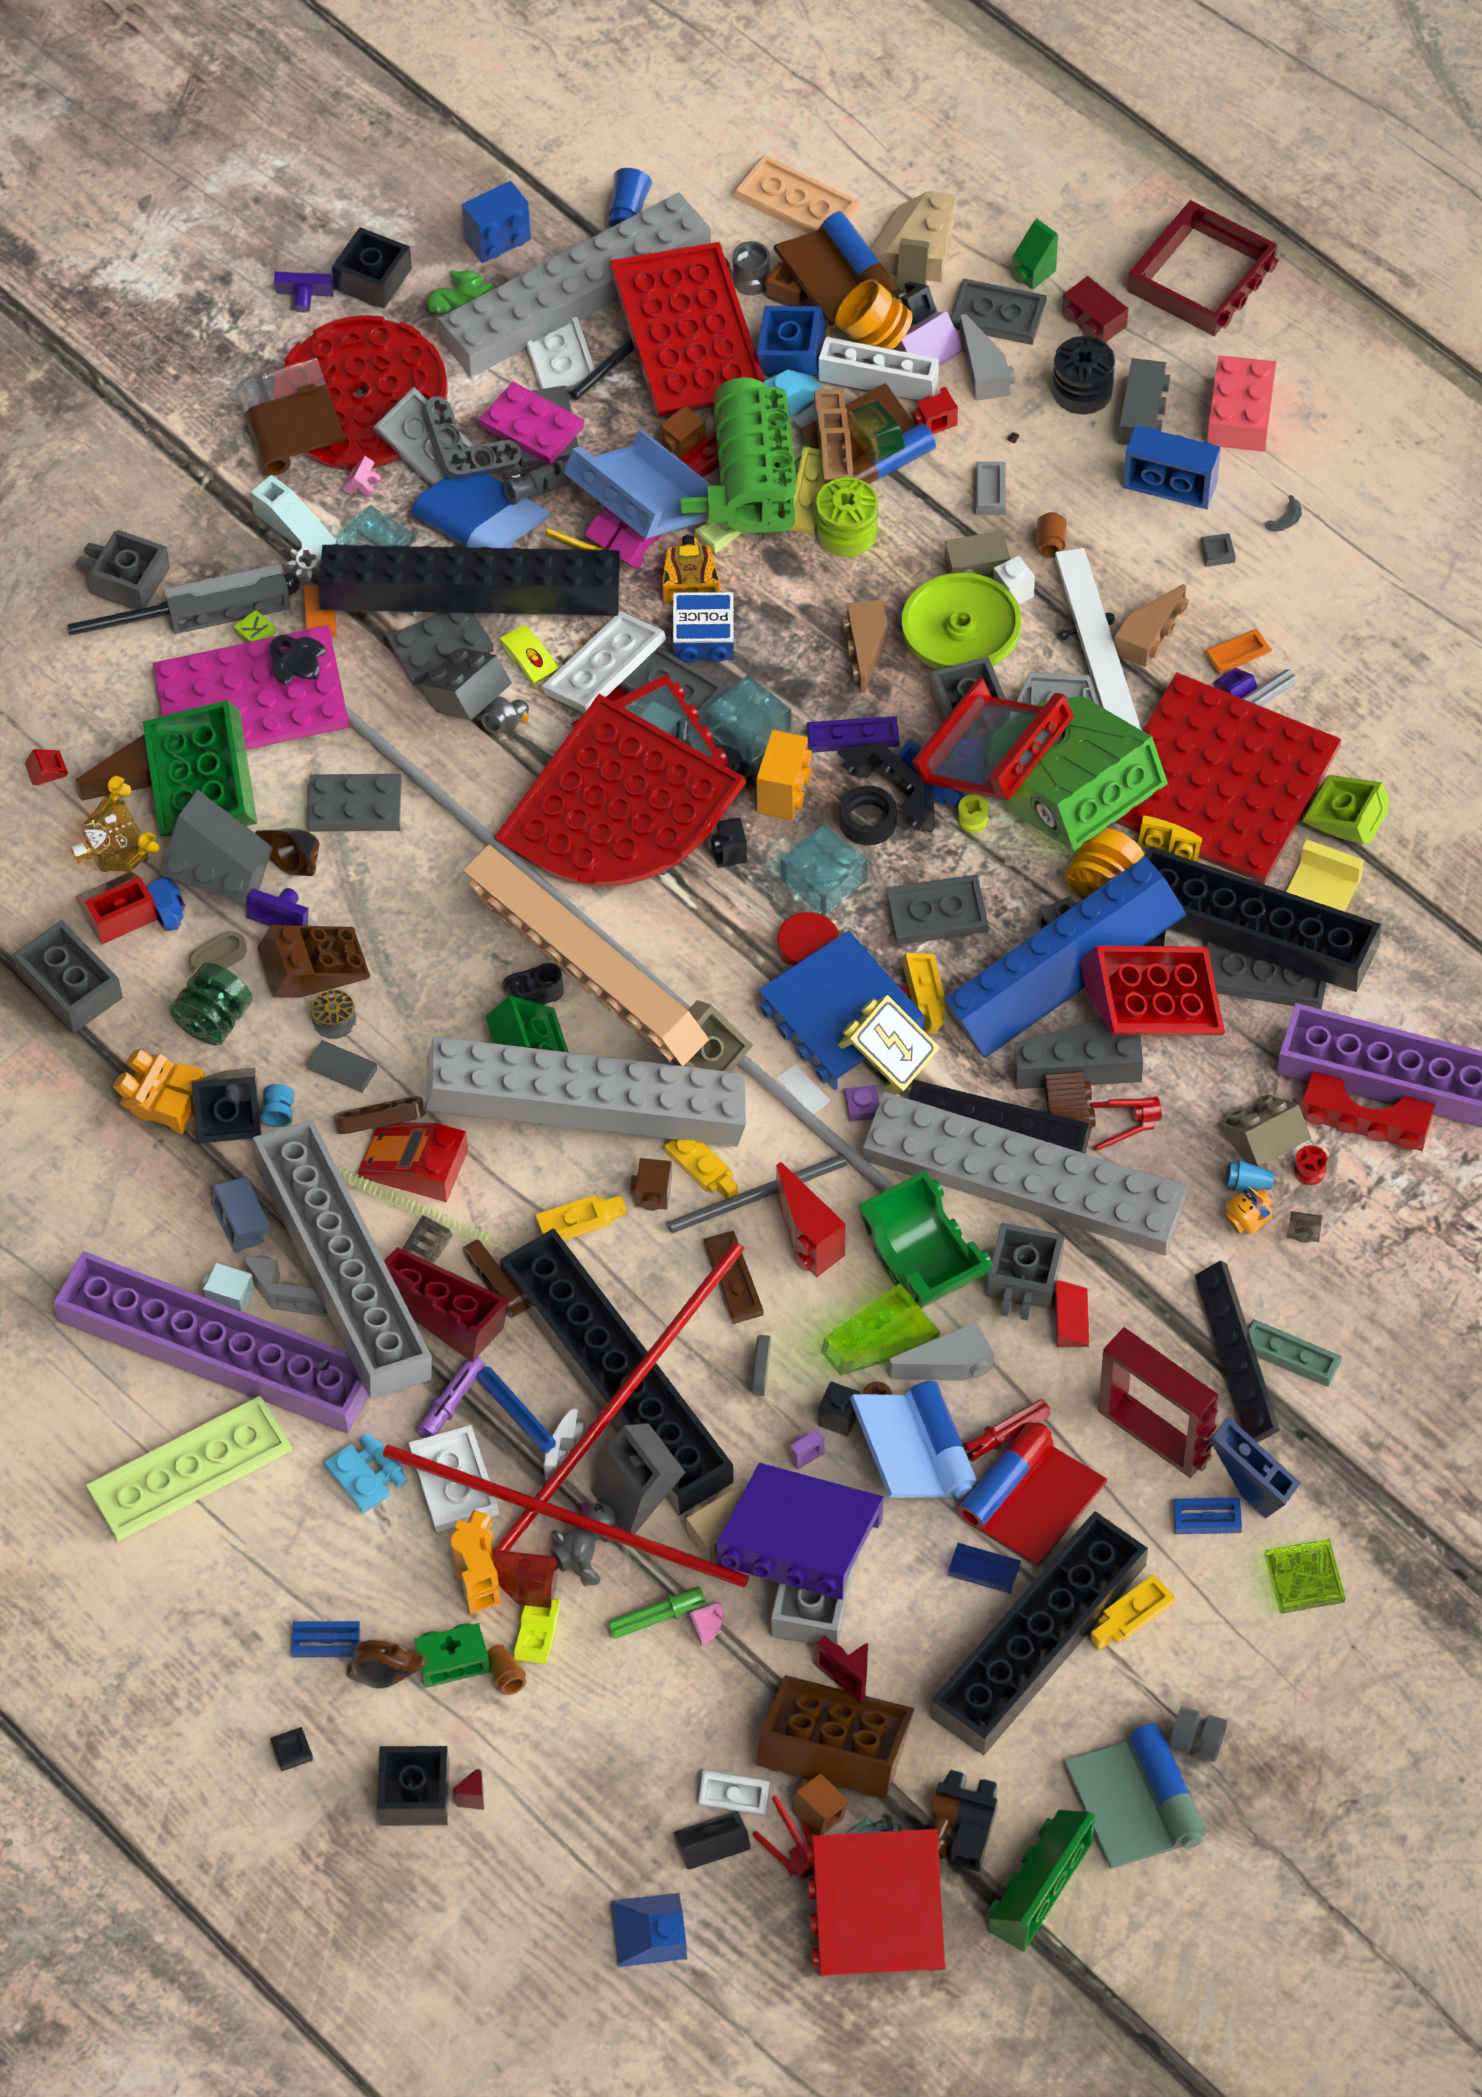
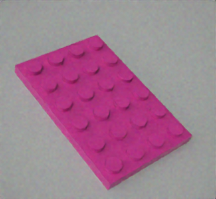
M329 625L284 634L294 639L310 637L323 644L326 652L317 658L319 664V678L317 680L294 675L291 682L284 685L275 678L272 672L274 659L270 655L269 648L272 640L278 636L154 662L153 667L162 715L166 716L229 700L240 710L246 750L350 728ZM280 646L281 650L283 651L290 650V648L286 646Z

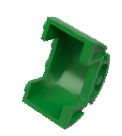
M925 1170L858 1205L867 1235H872L873 1244L876 1247L874 1251L884 1270L902 1297L912 1307L916 1305L917 1310L987 1275L990 1268L993 1267L991 1258L984 1249L980 1251L974 1241L964 1242L961 1237V1229L956 1220H949L943 1211L942 1197L944 1196V1191L937 1179L932 1180Z

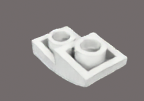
M571 1409L565 1415L552 1436L556 1441V1446L549 1453H546L544 1463L545 1480L551 1477L565 1459L567 1453L572 1450L584 1434V1422H579L578 1409Z

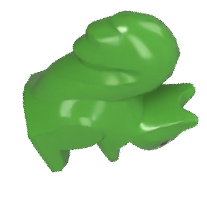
M452 270L449 274L452 278V284L456 287L453 290L444 287L433 290L427 297L426 307L431 313L438 315L447 314L486 294L494 286L491 283L481 284L484 277L478 276L474 271Z

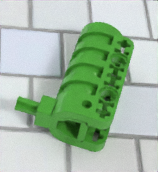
M753 378L731 379L720 385L713 396L721 486H707V497L681 498V514L708 513L709 523H723L727 521L731 528L744 533L788 531L792 529L795 522L793 496L796 491V477L787 394L779 387H767L763 382ZM772 400L776 401L777 408H772ZM778 510H783L784 518H779Z

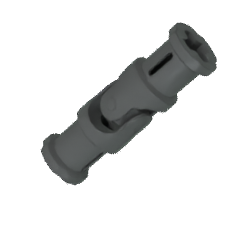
M558 460L547 466L526 472L524 477L516 480L508 479L503 482V490L509 503L515 505L526 497H537L559 487L569 485L572 480L563 473L568 460L564 462Z

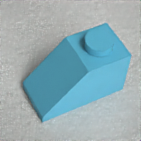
M786 370L763 382L767 387H779L786 392L789 418L814 404L815 389H823L812 375ZM772 400V408H777L776 401Z

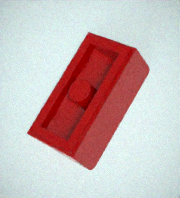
M1056 1280L1057 1347H1089L1088 1290L1082 1286Z

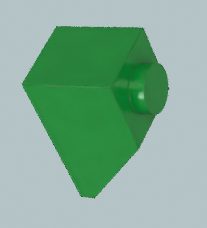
M1038 218L1033 221L1012 256V275L1019 283H1024L1032 290L1056 272L1058 233Z

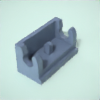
M248 1177L214 1185L211 1204L233 1252L237 1253L242 1249L263 1243L265 1240L262 1234L270 1231V1225Z

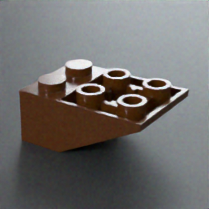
M271 925L257 947L273 997L301 998L370 978L354 927Z

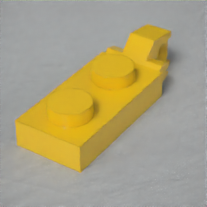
M905 953L901 961L911 1001L924 1015L925 1033L938 1034L939 1028L943 1025L942 1018L945 1015L946 1004L944 1002L945 995L934 954Z
M673 1139L664 1146V1152L705 1192L709 1191L713 1194L717 1190L725 1199L738 1195L737 1188L739 1187L732 1180L734 1174L704 1143L695 1142V1140Z
M595 1194L535 1214L541 1235L554 1228L563 1241L607 1227L614 1223L613 1220L627 1213L621 1195L605 1200L604 1197L597 1198Z
M1152 1574L1103 1611V1616L1098 1620L1100 1626L1091 1632L1090 1642L1098 1650H1101L1110 1644L1112 1640L1117 1644L1122 1642L1123 1639L1126 1640L1174 1604L1175 1596Z

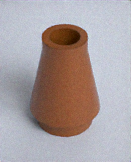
M503 1645L491 1647L487 1654L495 1688L504 1695H513L522 1690L526 1684V1672L506 1651Z

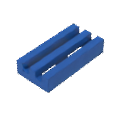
M1240 1498L1174 1499L1175 1534L1242 1532ZM1234 1510V1513H1215L1214 1511L1202 1513H1182V1511Z
M360 1621L293 1622L292 1658L354 1657V1646L360 1643ZM320 1642V1644L353 1642L352 1645L300 1646V1643Z

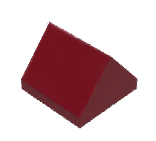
M479 1768L475 1769L453 1788L454 1801L458 1807L484 1810L482 1771Z

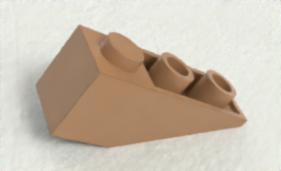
M1182 584L1127 616L1115 636L1114 644L1118 656L1143 667H1147L1152 657L1155 659L1158 657L1162 649L1164 637H1170L1175 628V619L1178 614L1182 616L1187 609L1189 599L1186 598L1187 585Z
M883 599L847 603V615L842 616L844 634H850V640H847L848 657H854L855 664H851L853 682H859L860 693H865L887 642V619Z

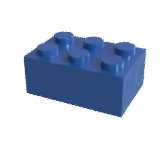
M1136 425L1126 449L1123 488L1208 510L1218 482L1221 447L1209 442H1201L1185 438L1181 435H1173L1157 431L1153 428Z

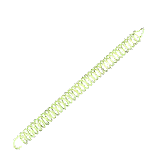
M341 1167V1168L339 1169V1173H340V1174H341V1172H342V1170H343V1167ZM346 1169L342 1178L343 1181L348 1173V1169ZM353 1171L350 1173L348 1180L346 1182L344 1181V1183L348 1182L349 1185H353L354 1188L359 1187V1190L364 1189L365 1193L369 1191L370 1195L374 1194L375 1197H380L381 1200L385 1198V1202L390 1201L391 1203V1199L395 1194L394 1190L391 1193L390 1199L387 1201L386 1196L390 1191V1188H388L385 1193V1196L381 1198V1194L385 1187L382 1186L380 1194L376 1196L375 1193L379 1187V1183L376 1185L374 1192L371 1194L370 1189L373 1187L374 1181L371 1182L369 1190L365 1191V1187L368 1184L369 1179H366L364 1187L360 1189V1184L362 1183L364 1177L362 1176L360 1178L359 1184L355 1186L358 1174H356L353 1183L350 1184L349 1181L353 1175ZM400 1193L397 1194L396 1199H395V1202H393V1203H391V1204H394V1203H395V1205H396V1202H397V1200H398L399 1197H400ZM405 1195L402 1197L401 1203L399 1205H396V1207L400 1206L401 1209L406 1208L407 1212L411 1210L412 1214L416 1213L417 1216L421 1215L423 1219L427 1217V1221L432 1220V1222L437 1212V1209H435L432 1218L429 1220L428 1215L432 1209V1207H430L428 1209L427 1215L423 1217V1212L426 1209V1205H424L421 1214L418 1215L417 1212L421 1206V1202H419L416 1211L412 1212V1208L414 1207L416 1200L413 1201L411 1208L407 1210V1206L411 1200L410 1197L406 1202V1206L402 1208V1203L405 1199ZM442 1212L439 1213L438 1219L435 1222H433H437L438 1226L442 1225L443 1228L448 1227L449 1231L453 1229L454 1233L458 1232L459 1235L463 1234L465 1238L469 1236L470 1240H475L476 1235L479 1232L478 1228L475 1232L474 1237L471 1239L470 1234L474 1229V1226H472L469 1234L465 1236V1231L467 1230L469 1225L466 1224L463 1233L460 1234V1229L463 1225V1221L460 1223L458 1230L455 1232L454 1227L456 1226L458 1219L455 1220L453 1227L449 1229V1224L451 1223L453 1217H450L448 1225L444 1227V1222L447 1218V1214L444 1216L443 1222L441 1224L438 1223L442 1215ZM482 1231V1233H481V1235H480V1238H479V1241H480V1242H481V1238H482L483 1235H484V1231ZM489 1233L487 1234V1236H486V1238H485V1241L482 1243V1244L486 1243V1244H489V1245H491V1246H499V1243H498L497 1241H495V1240H493V1241L496 1242L498 1245H493V1244H490V1243L486 1242L487 1239L489 1238V1235H490Z

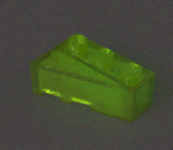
M898 1284L824 1338L821 1353L840 1376L887 1362L891 1357L939 1338L941 1332L902 1285Z

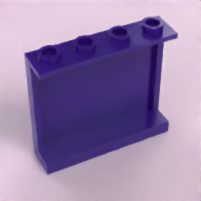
M759 1462L717 1541V1564L731 1570L843 1600L845 1581L872 1527L879 1528L883 1520L884 1496Z

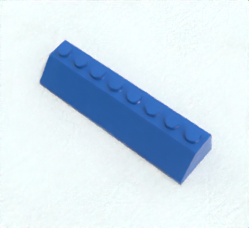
M1144 856L945 997L944 1002L948 1013L982 1056L987 1058L1085 988L1081 960L1096 946H1144L1185 917L1186 912L1165 878L1150 860Z

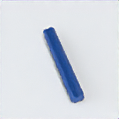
M485 1366L481 1371H478L477 1379L540 1451L542 1453H549L552 1448H555L556 1441L494 1370L489 1366Z

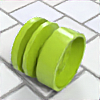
M850 477L834 479L825 484L818 492L816 500V535L818 542L826 551L836 556L852 557L863 554L873 546L878 534V498L875 490L868 483L858 478Z

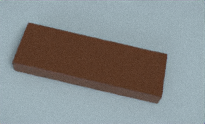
M734 1230L703 1239L712 1269L734 1241L738 1242ZM741 1253L718 1282L733 1324L764 1315L762 1304L743 1253Z

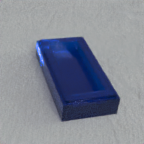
M957 1543L948 1569V1576L1012 1594L1021 1567V1560Z

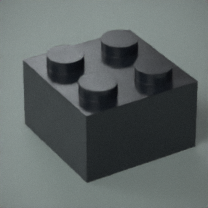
M359 227L332 266L334 289L385 309L412 269L410 246Z
M379 1746L377 1812L380 1826L448 1825L450 1761L447 1746Z

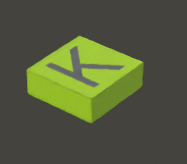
M257 610L233 626L234 633L246 643L270 638L276 634V627Z

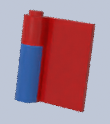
M1028 1422L961 1502L957 1511L961 1518L970 1526L1039 1567L1107 1483V1478L1055 1448L1051 1437L1052 1433L1046 1425L1041 1422Z

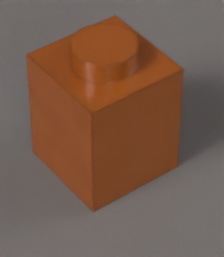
M821 1773L811 1781L808 1779L804 1780L795 1789V1798L791 1810L817 1835H823L844 1819L849 1800Z

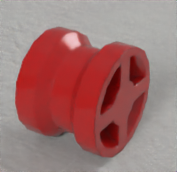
M1313 1145L1304 1146L1298 1151L1294 1174L1299 1182L1305 1185H1316L1324 1179L1328 1160L1325 1151ZM1308 1165L1313 1169L1306 1168L1305 1166Z

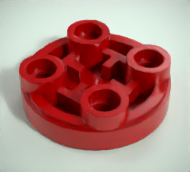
M802 912L789 917L778 931L777 944L781 960L788 965H797L839 937L836 925L828 917L815 912Z

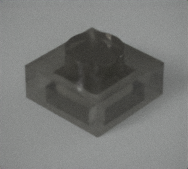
M1291 1211L1287 1238L1303 1243L1319 1242L1323 1215Z

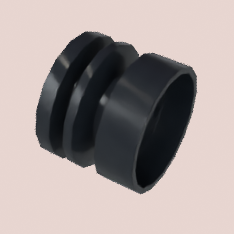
M1078 336L1064 341L1057 348L1054 357L1052 391L1055 401L1061 408L1070 413L1085 415L1104 409L1111 401L1114 386L1115 357L1113 350L1107 343L1096 337Z

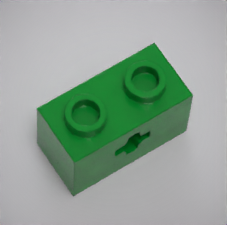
M463 1623L451 1630L443 1632L430 1631L424 1633L421 1637L414 1638L416 1652L426 1656L425 1667L421 1669L425 1688L490 1673L489 1658L479 1623L472 1625Z

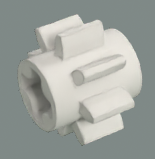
M302 543L301 549L298 552L293 549L291 550L290 556L295 560L288 562L287 567L289 569L294 568L295 575L298 578L300 576L306 577L307 581L310 582L314 572L319 575L320 566L317 564L321 563V556H318L316 552L317 545L309 548L306 547L305 543ZM302 558H306L307 562H311V565L307 567L305 562H301Z

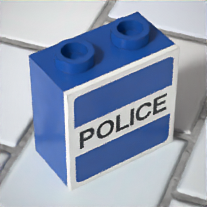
M733 592L673 593V646L675 657L685 662L734 660Z

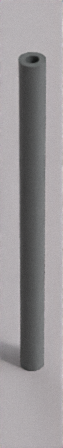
M841 1154L797 1171L794 1174L804 1183L845 1167L847 1162L844 1155ZM776 1180L667 1222L669 1230L672 1234L776 1194Z

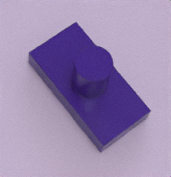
M278 271L274 273L276 293L294 295L293 309L297 312L306 313L310 311L312 296L334 297L332 274Z
M253 888L247 896V918L268 926H308L309 908L296 904L299 896L291 888L283 889L278 897Z

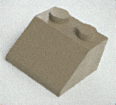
M696 1000L688 1011L709 1040L684 1066L731 1072L751 1049L753 1044L711 1004ZM671 1060L675 1065L682 1066L676 1060Z

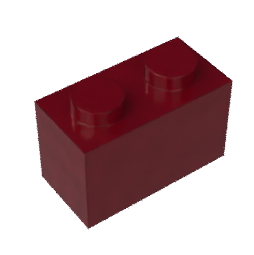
M1086 276L1063 294L1062 313L1069 321L1080 326L1088 336L1096 337L1106 343L1127 327L1128 307L1089 276Z

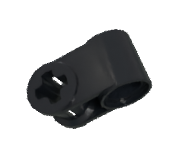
M543 963L537 967L513 973L502 981L504 991L508 992L510 996L542 1005L555 1002L564 994L561 969L554 963ZM548 981H554L553 983L545 984Z

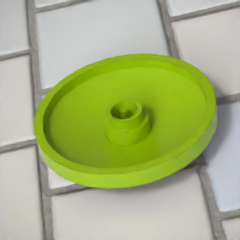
M950 573L935 577L922 584L910 595L902 612V634L908 649L918 660L936 670L984 657H989L993 667L1012 653L1021 636V610L1016 598L1001 583L979 574Z

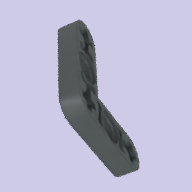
M434 396L423 406L422 417L440 470L446 478L458 480L513 468L521 459V448L512 440H502L465 448L452 408L445 398ZM434 406H435V409H436V410H441V411H442V413L440 414V416L438 415L437 412H433V413H432L431 409H432ZM439 432L449 433L452 437V444L447 445L441 442ZM504 450L506 453L512 454L510 459L508 456H501L496 460L495 457L499 456ZM476 453L483 454L487 458V466L478 465L474 455ZM453 460L454 464H459L466 460V464L461 465L458 470L455 466H450L449 463Z

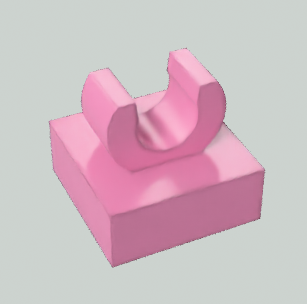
M364 456L351 470L342 490L352 495L359 489L363 495L370 496L375 489L369 486L367 481L375 485L381 479L376 472L370 471L375 462Z

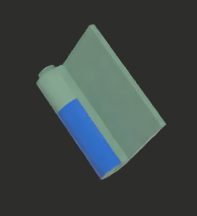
M1150 1723L1135 1729L1130 1733L1126 1742L1065 1760V1767L1085 1812H1091L1096 1815L1094 1833L1110 1869L1183 1846L1186 1849L1193 1848L1203 1842L1202 1837L1205 1836L1207 1830L1159 1724Z

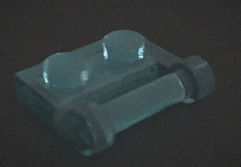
M370 504L336 539V544L363 545L354 539L359 534L375 546H411L415 542V534Z

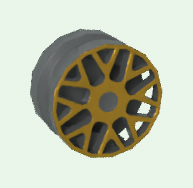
M330 989L320 993L311 1004L313 1024L315 1030L321 1036L328 1039H338L352 1032V1027L356 1025V1013L351 996L344 991ZM333 993L334 997L329 998V994Z

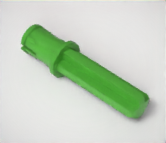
M700 1586L674 1596L668 1594V1599L610 1620L608 1627L613 1638H619L675 1617L677 1620L679 1615L707 1606Z

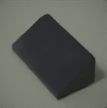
M738 1811L674 1832L687 1869H693L751 1849L747 1828Z

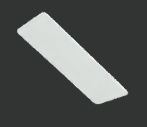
M793 1065L777 1077L780 1083L813 1114L830 1103V1099L797 1065Z

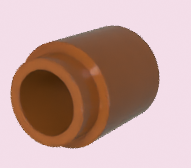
M1048 512L1041 515L1037 520L1036 547L1044 557L1054 558L1055 552L1064 550L1066 545L1067 521L1058 513Z

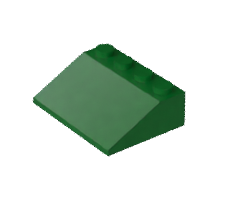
M224 700L143 721L160 836H172L179 814L197 789L218 806H221L245 826L257 824L241 714L237 707L229 700Z

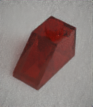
M492 1549L491 1560L497 1571L499 1586L518 1605L552 1607L558 1582V1557Z

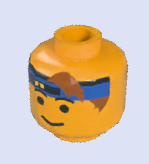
M1245 1187L1227 1201V1213L1224 1216L1239 1234L1245 1232L1252 1235L1272 1218L1269 1206L1273 1202L1262 1189L1256 1192L1250 1187Z

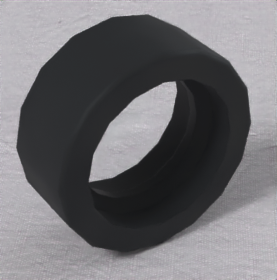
M872 785L859 786L850 790L842 798L839 806L840 829L849 840L864 846L877 845L886 841L894 833L897 825L895 800L884 789ZM873 805L885 811L886 819L875 826H863L851 820L850 813L859 806Z

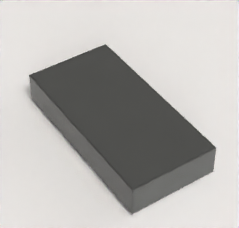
M324 1040L320 1042L307 1063L308 1070L361 1093L364 1092L378 1069L377 1063Z

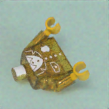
M113 776L109 780L108 789L111 793L105 795L98 807L86 822L82 824L85 841L71 847L77 864L94 858L99 870L102 872H131L140 863L149 860L148 852L156 854L159 851V844L154 842L157 838L156 835L149 831L140 833L125 802L118 799L119 797H127L131 793L130 786L125 783L122 784L124 782L123 778Z

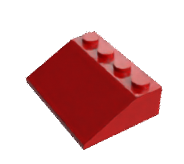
M1096 946L1081 960L1086 990L1111 1035L1225 1034L1208 947Z

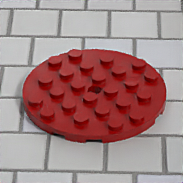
M377 315L345 317L313 330L312 336L302 343L298 342L284 359L285 364L280 374H277L274 386V399L298 393L297 388L312 383L315 384V387L327 385L345 436V441L302 454L320 464L352 470L364 456L375 462L372 468L384 466L402 458L373 430V427L413 387L428 401L434 396H440L446 400L448 398V380L445 367L433 343L425 339L420 331L402 321L397 323L385 320L384 316ZM359 388L368 389L363 398L354 395V392Z

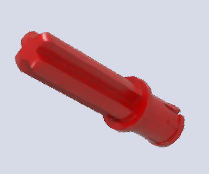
M1039 1399L997 1425L985 1427L983 1433L963 1443L965 1451H970L966 1453L968 1459L974 1462L977 1458L993 1449H1001L1002 1444L1018 1435L1028 1422L1036 1423L1049 1417L1051 1414L1049 1405L1043 1399Z

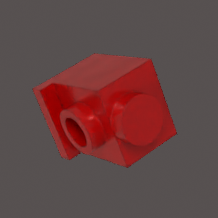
M942 387L940 388V394L928 396L916 402V410L911 411V418L916 426L925 424L932 434H936L958 425V406L947 388Z

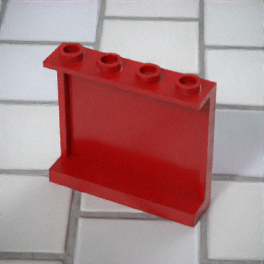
M937 1829L813 1836V1844H806L807 1865L814 1864L815 1878L808 1879L809 1900L816 1899V1913H810L811 1934H818V1948H812L813 1969H820V1977L945 1970Z

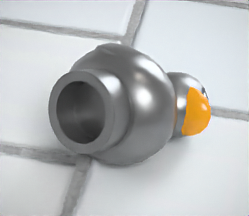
M498 696L484 708L485 714L482 716V723L493 734H498L501 731H512L517 727L519 721H528L529 706L521 699L509 702L507 699Z

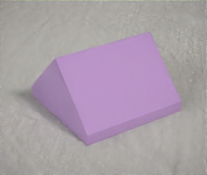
M947 311L933 313L916 325L911 324L905 337L893 350L938 358L939 366L962 353L964 346Z

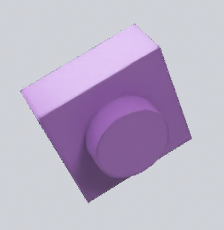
M877 1085L846 1088L845 1095L849 1121L874 1119L879 1106Z
M818 1429L810 1434H801L790 1445V1461L797 1470L825 1454V1438Z

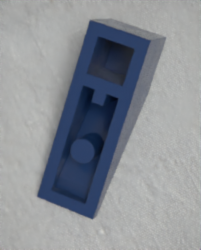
M1229 1416L1224 1419L1210 1438L1211 1444L1241 1497L1265 1519L1286 1505L1301 1484Z

